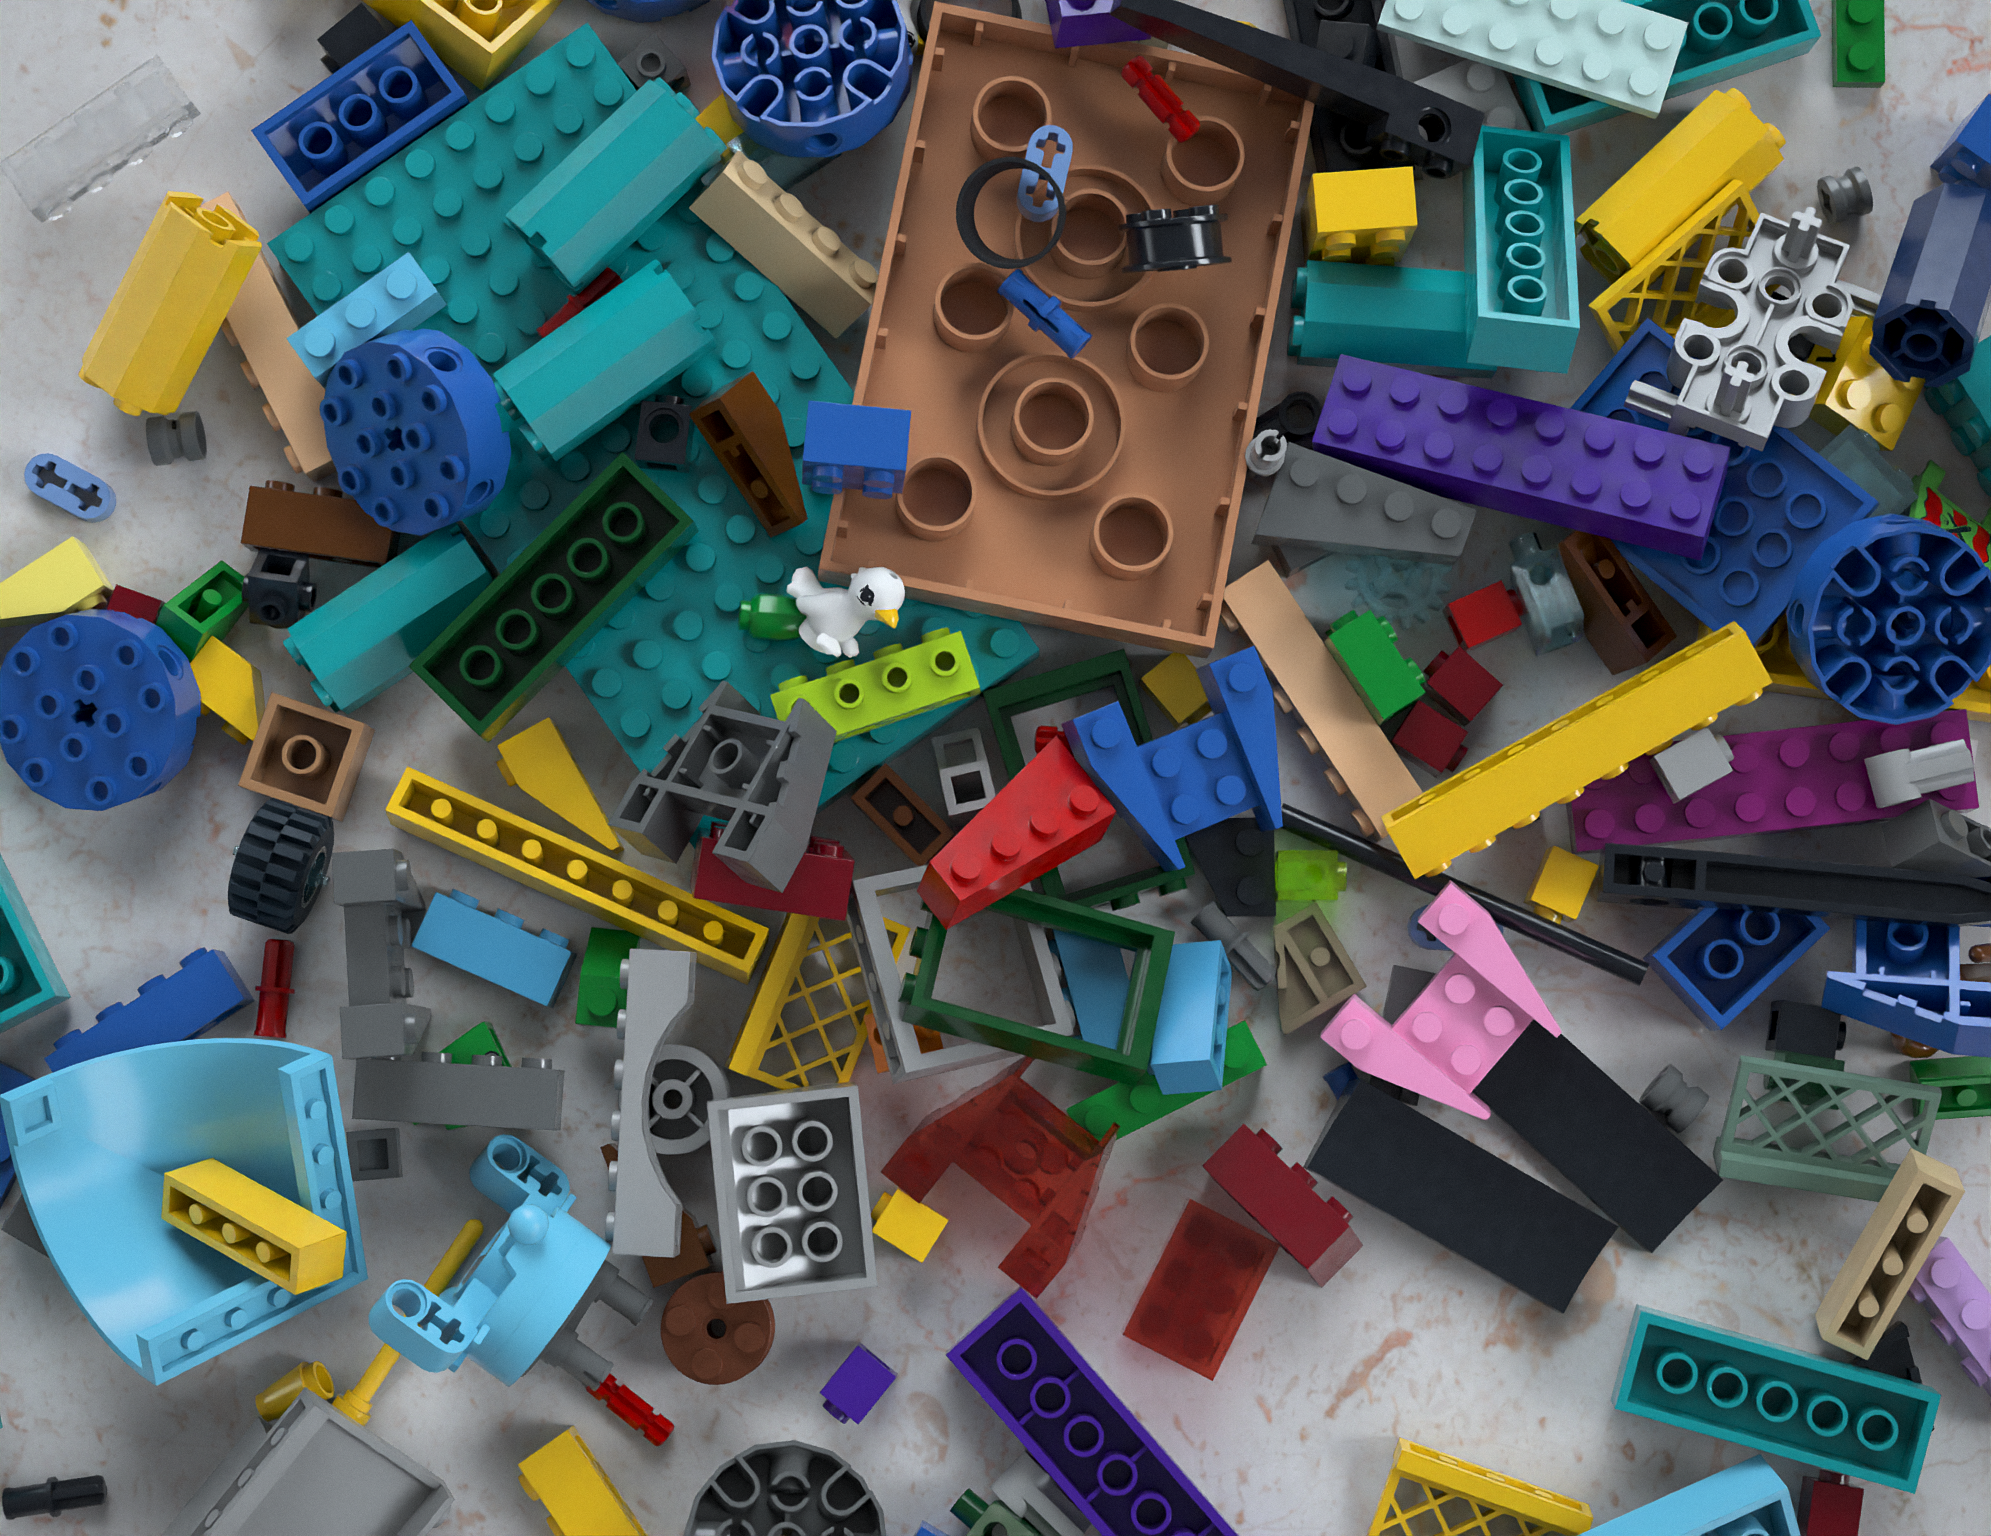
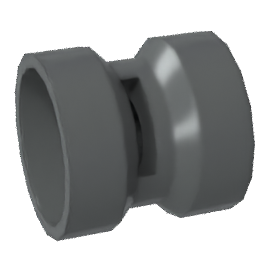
M199 412L182 413L177 420H168L164 416L150 417L146 420L147 444L154 465H168L175 458H180L181 456H184L189 461L206 458V436Z
M1669 1064L1648 1085L1641 1095L1639 1102L1650 1111H1658L1661 1114H1665L1666 1125L1679 1134L1699 1115L1710 1096L1698 1086L1688 1087L1687 1083L1683 1081V1073L1672 1064Z

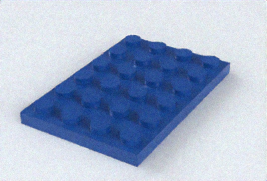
M1647 317L1570 409L1667 432L1668 423L1626 408L1624 403L1634 380L1677 396L1680 395L1682 390L1670 382L1666 372L1675 339ZM1774 425L1763 451L1747 445L1744 448L1739 446L1738 442L1697 426L1695 429L1690 427L1686 437L1730 447L1727 474L1702 560L1687 558L1615 539L1611 540L1627 561L1713 632L1735 621L1746 632L1755 648L1786 613L1796 576L1819 544L1850 523L1869 518L1880 504L1787 428Z

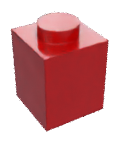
M1502 580L1448 603L1442 610L1458 646L1465 652H1470L1515 632L1522 625L1519 617L1524 615L1522 604L1516 592L1512 588L1506 590Z

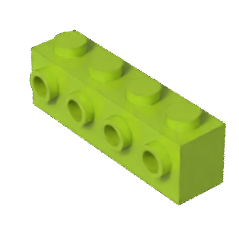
M941 628L920 637L922 644L905 650H903L901 643L890 645L873 652L875 660L857 666L853 659L831 665L825 669L827 673L825 677L808 682L807 676L803 675L778 684L780 692L771 694L770 697L777 718L781 721H786L798 698L805 699L837 731L835 743L981 694L980 685L961 631L950 634L949 628Z

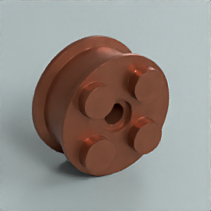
M722 1271L697 1276L681 1285L667 1302L661 1319V1340L665 1353L671 1363L686 1377L709 1385L731 1383L754 1371L768 1355L775 1336V1316L770 1301L765 1299L727 1304L724 1273ZM714 1319H720L725 1323L726 1332L724 1336H717L713 1333L711 1325Z

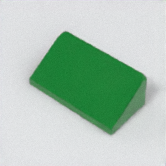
M1964 1056L1910 1061L1909 1074L1911 1083L1940 1087L1942 1096L1935 1120L1991 1116V1057ZM1912 1098L1914 1118L1922 1114L1925 1100Z

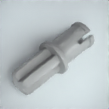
M1269 429L1261 432L1246 448L1245 460L1249 467L1247 474L1253 479L1257 474L1267 478L1277 472L1284 463L1287 442L1284 436L1280 440L1276 438L1279 434L1277 430Z

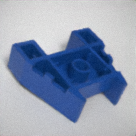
M1255 646L1195 669L1214 715L1139 746L1134 741L1119 701L1061 723L1075 760L1115 808L1116 814L1123 818L1142 840V845L1165 872L1185 868L1175 840L1251 808L1261 832L1283 827L1273 691Z
M1991 876L1976 877V879L1991 883ZM1853 919L1852 973L1827 971L1821 1007L1953 1055L1991 1057V983L1960 980V927L1953 928ZM1982 924V925H1973V926H1977V927H1991V924Z

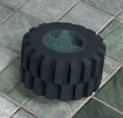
M276 798L267 800L252 818L240 845H236L233 850L235 859L228 884L230 914L286 934L295 932L311 912L322 885L328 886L330 877L326 876L334 845L332 818Z

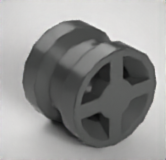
M1861 168L1847 169L1842 177L1834 178L1829 175L1818 180L1817 193L1824 216L1830 224L1841 223L1847 215L1853 213L1863 216L1872 212V192L1868 179Z

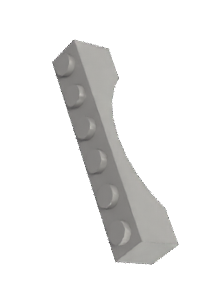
M630 949L629 959H622L620 988L627 989L626 1009H620L618 1012L617 1038L625 1040L623 1060H616L614 1069L615 1090H622L621 1110L613 1111L611 1121V1138L614 1141H619L618 1161L610 1162L608 1172L609 1191H616L615 1212L608 1211L605 1224L606 1242H613L612 1254L672 1258L680 1254L683 1203L669 1185L656 1157L650 1132L649 1095L653 1071L662 1046L677 1021L694 1003L696 952Z

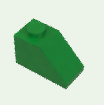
M222 560L165 603L156 622V625L161 627L187 656L189 663H191L212 635L223 641L249 607V603L242 601V586L245 577Z
M591 927L580 973L575 1024L617 1029L618 1012L620 1009H626L627 989L620 988L622 959H629L630 949H640L641 937L626 930Z

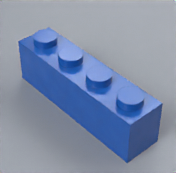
M203 947L183 958L179 962L183 969L166 979L162 974L137 989L140 996L124 1006L122 1002H117L101 1011L95 1017L98 1024L84 1033L80 1029H76L59 1038L53 1044L56 1051L45 1057L44 1060L54 1073L66 1067L120 1051L162 1043L195 1040L255 1000L225 952L216 949L208 952Z

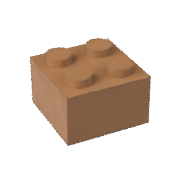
M271 692L238 786L343 822L375 729L365 723Z

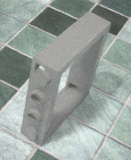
M928 865L852 880L846 912L893 1084L1021 1055L978 1042L921 1054L913 1024L902 1021L906 1004L898 1002L901 981L877 896L918 888ZM1034 880L1020 888L1032 891ZM1013 918L1044 1025L1037 1028L1071 1037L1074 1035V1011L1070 1002L1063 998L1059 984L1061 980V967L1057 956L1054 953H1050L1045 936L1047 927Z

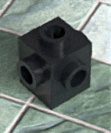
M261 547L250 572L245 575L242 586V601L249 603L250 623L266 625L276 629L289 628L303 619L306 611L312 612L315 607L317 584L310 582L309 554Z

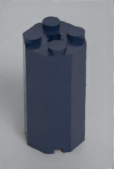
M1961 179L1954 184L1943 183L1913 202L1873 320V337L1869 352L1894 380L1909 383L1912 376L1925 379V386L1938 388L1970 371L1991 303V193L1988 189L1980 188L1972 180Z

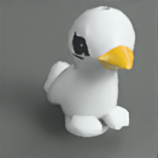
M808 567L796 569L792 576V583L787 585L786 591L797 598V608L807 616L799 627L802 639L819 652L826 653L827 655L833 654L838 657L841 655L842 650L844 655L851 658L852 656L856 657L859 653L858 643L853 637L860 631L865 621H881L895 629L899 620L898 609L902 606L905 596L902 579L895 572L884 567H860L858 574L852 573L850 575L852 581L847 590L840 587L823 588L811 569Z

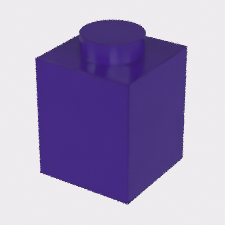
M859 1342L819 1392L826 1398L822 1406L843 1424H846L851 1418L859 1425L897 1378L898 1373Z

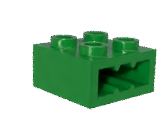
M1352 610L1329 625L1330 629L1325 632L1328 638L1324 644L1379 727L1414 705L1426 693L1421 684L1426 682L1423 673L1411 657L1405 660L1402 658L1393 644L1398 641V637L1384 616L1376 619L1371 610L1358 616L1355 610Z

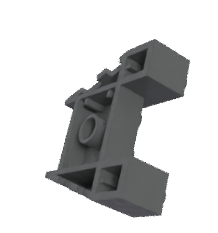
M722 681L698 708L703 715L682 738L674 734L666 743L663 749L668 754L651 773L643 769L632 781L608 825L642 855L677 864L704 815L729 821L712 853L744 882L783 893L807 849L837 731L802 698H798L786 721L760 716L761 713L728 682Z
M393 848L332 853L334 904L344 907L349 1006L340 1007L342 1059L354 1060L413 1055L432 1015L431 1008L407 1004L406 998H412L414 995V979L412 969L405 968L404 948H410L411 927L409 919L402 918V912L426 911L425 901L411 873L410 862L405 860L402 852Z

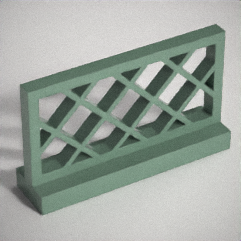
M1740 1055L1721 1137H1716L1713 1150L1717 1173L1720 1177L1880 1202L1901 1165L1887 1162L1880 1152L1905 1138L1912 1149L1926 1155L1942 1092L1940 1087ZM1750 1072L1770 1075L1778 1084V1087L1757 1100H1754L1746 1089ZM1783 1078H1789L1790 1080L1785 1082ZM1807 1082L1822 1084L1828 1095L1806 1108L1802 1106L1792 1092ZM1832 1085L1839 1086V1088L1835 1090ZM1857 1090L1872 1092L1878 1102L1856 1116H1853L1842 1100ZM1881 1093L1889 1094V1096L1884 1098V1096ZM1786 1096L1798 1113L1773 1126L1762 1109ZM1907 1098L1925 1100L1922 1114L1905 1124L1902 1123L1892 1107ZM1743 1099H1745L1748 1105L1741 1109ZM1836 1103L1847 1118V1121L1823 1134L1812 1117ZM1886 1112L1897 1129L1872 1142L1862 1128V1125ZM1754 1114L1757 1115L1768 1130L1753 1140L1734 1137L1737 1125ZM1806 1122L1817 1137V1139L1804 1147L1797 1148L1788 1146L1782 1135ZM1855 1130L1866 1147L1851 1156L1838 1154L1831 1144ZM1917 1131L1916 1138L1914 1139L1911 1134Z

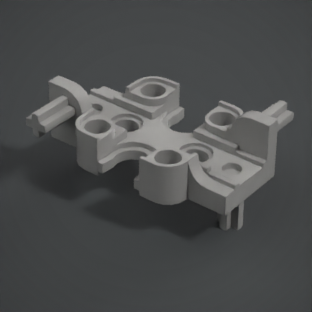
M1807 207L1805 213L1795 210L1790 223L1761 213L1745 250L1731 247L1716 252L1710 259L1698 287L1695 303L1700 304V302H1704L1721 309H1733L1736 316L1734 322L1723 328H1712L1701 322L1684 318L1675 336L1666 368L1670 382L1682 390L1680 395L1677 396L1634 380L1624 407L1668 423L1667 432L1686 436L1690 427L1695 429L1697 426L1738 442L1739 446L1744 448L1747 445L1763 451L1774 425L1792 428L1806 421L1827 372L1820 367L1795 358L1789 350L1788 341L1790 338L1801 333L1808 341L1831 350V353L1836 354L1850 316L1868 317L1873 321L1882 295L1838 279L1850 245L1818 234L1822 220L1814 217L1816 209ZM1774 284L1782 285L1791 292L1792 297L1782 301L1775 300L1766 293L1765 288ZM1741 360L1754 364L1758 374L1754 375L1747 372L1749 364ZM1739 361L1736 368L1731 366L1734 362Z

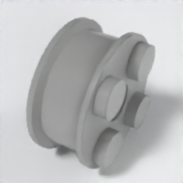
M679 1044L662 1046L653 1071L649 1095L650 1132L654 1149L657 1153L667 1155L686 1154L708 1145L711 1141L707 1101L731 1098L730 1085L723 1069L711 1056L699 1049ZM619 1090V1091H618V1109H619V1110H621V1093H622V1090ZM673 1090L679 1091L683 1098L682 1104L677 1109H672L667 1103V1096Z

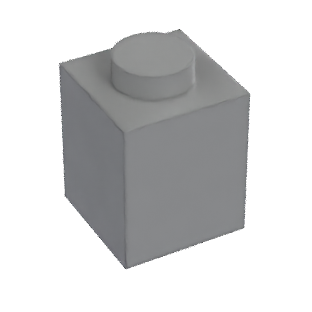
M1706 727L1655 755L1649 762L1673 804L1731 773L1733 770L1728 762L1732 761L1734 757L1723 736L1720 733L1713 736L1709 728Z

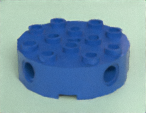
M734 0L730 7L725 6L715 23L711 53L732 120L755 143L789 157H829L847 150L857 149L893 122L911 89L914 57L908 42L907 27L897 0Z
M422 328L413 331L404 329L371 340L344 352L328 376L324 400L321 401L319 410L324 421L327 448L338 472L339 485L346 494L352 495L364 512L373 517L382 527H388L392 531L422 536L487 510L504 487L511 457L509 431L502 432L501 420L495 404L501 402L493 380L469 349L438 330Z
M1891 513L1854 521L1821 542L1796 576L1786 611L1790 651L1808 682L1859 718L1897 725L1934 717L1953 705L1954 703L1951 700L1962 694L1972 680L1978 682L1991 664V571L1988 567L1984 566L1978 553L1971 549L1970 546L1952 533L1928 520Z
M89 609L66 614L32 627L7 652L0 669V745L7 763L33 792L67 809L104 811L162 790L187 765L195 746L192 742L196 735V718L201 716V692L187 656L161 627L143 618L137 619L125 612Z

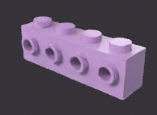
M1939 1236L1907 1291V1295L1917 1305L1922 1303L1933 1318L1929 1323L1934 1332L1947 1346L1953 1345L1963 1359L1960 1362V1366L1965 1374L1977 1387L1982 1385L1991 1397V1294L1948 1237Z

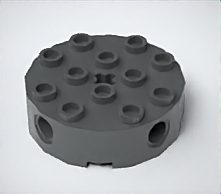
M791 1440L754 1445L720 1465L695 1496L683 1536H886L883 1509L873 1491L868 1488L863 1477L854 1471L850 1464L831 1450Z

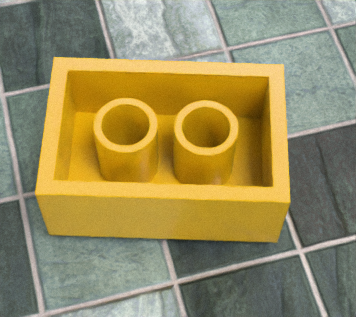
M1413 166L1312 174L1300 211L1304 265L1307 260L1395 266L1394 262H1401L1418 226Z

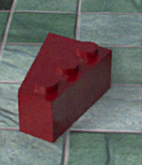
M1243 1124L1202 1167L1322 1288L1363 1246L1348 1224L1353 1216L1333 1196L1325 1202L1312 1189L1318 1182L1298 1162L1291 1168L1277 1156L1283 1148L1263 1128L1254 1134Z

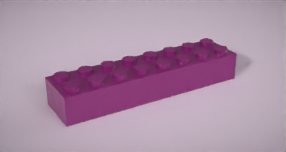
M1966 709L1943 711L1931 718L1897 725L1873 720H1861L1726 735L1723 738L1730 747L1734 757L1732 761L1728 762L1733 771L1673 804L1649 762L1657 754L1646 755L1644 753L1629 761V767L1620 775L1608 780H1602L1600 777L1584 786V792L1579 797L1566 803L1571 851L1575 855L1600 853L1605 843L1657 847L1891 821L1928 799L1949 809L1956 810L1958 813H1968L1979 808L1975 771V781L1924 793L1921 794L1922 798L1877 808L1864 760L1901 749L1909 748V751L1912 752L1928 748L1932 745L1964 739L1967 748L1970 750L1973 760ZM1673 741V743L1668 748L1672 747L1673 745L1681 741Z

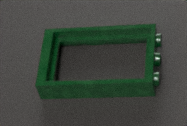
M1124 648L983 692L985 706L1009 782L1026 766L1011 717L1104 688L1114 687L1136 745L1139 746L1153 740ZM1182 837L1175 840L1185 864V868L1165 872L1161 866H1156L1069 894L1065 893L1057 866L1039 876L1044 895L1089 908H1096L1110 903L1112 911H1117L1141 903L1138 894L1157 889L1159 897L1187 889L1185 880L1193 878L1195 871L1185 839Z
M1018 888L984 908L988 911L1135 952L1116 1047L1111 1049L932 999L947 930L923 899L921 900L920 910L928 912L924 928L917 926L909 950V956L917 958L913 974L905 973L898 995V1002L906 1004L902 1017L903 1022L1132 1086L1136 1085L1148 1067L1175 936L1174 931L1022 888Z

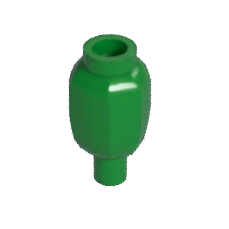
M757 594L750 601L740 600L738 630H747L751 636L761 640H796L801 637L799 627L807 616L797 608V598L778 594Z

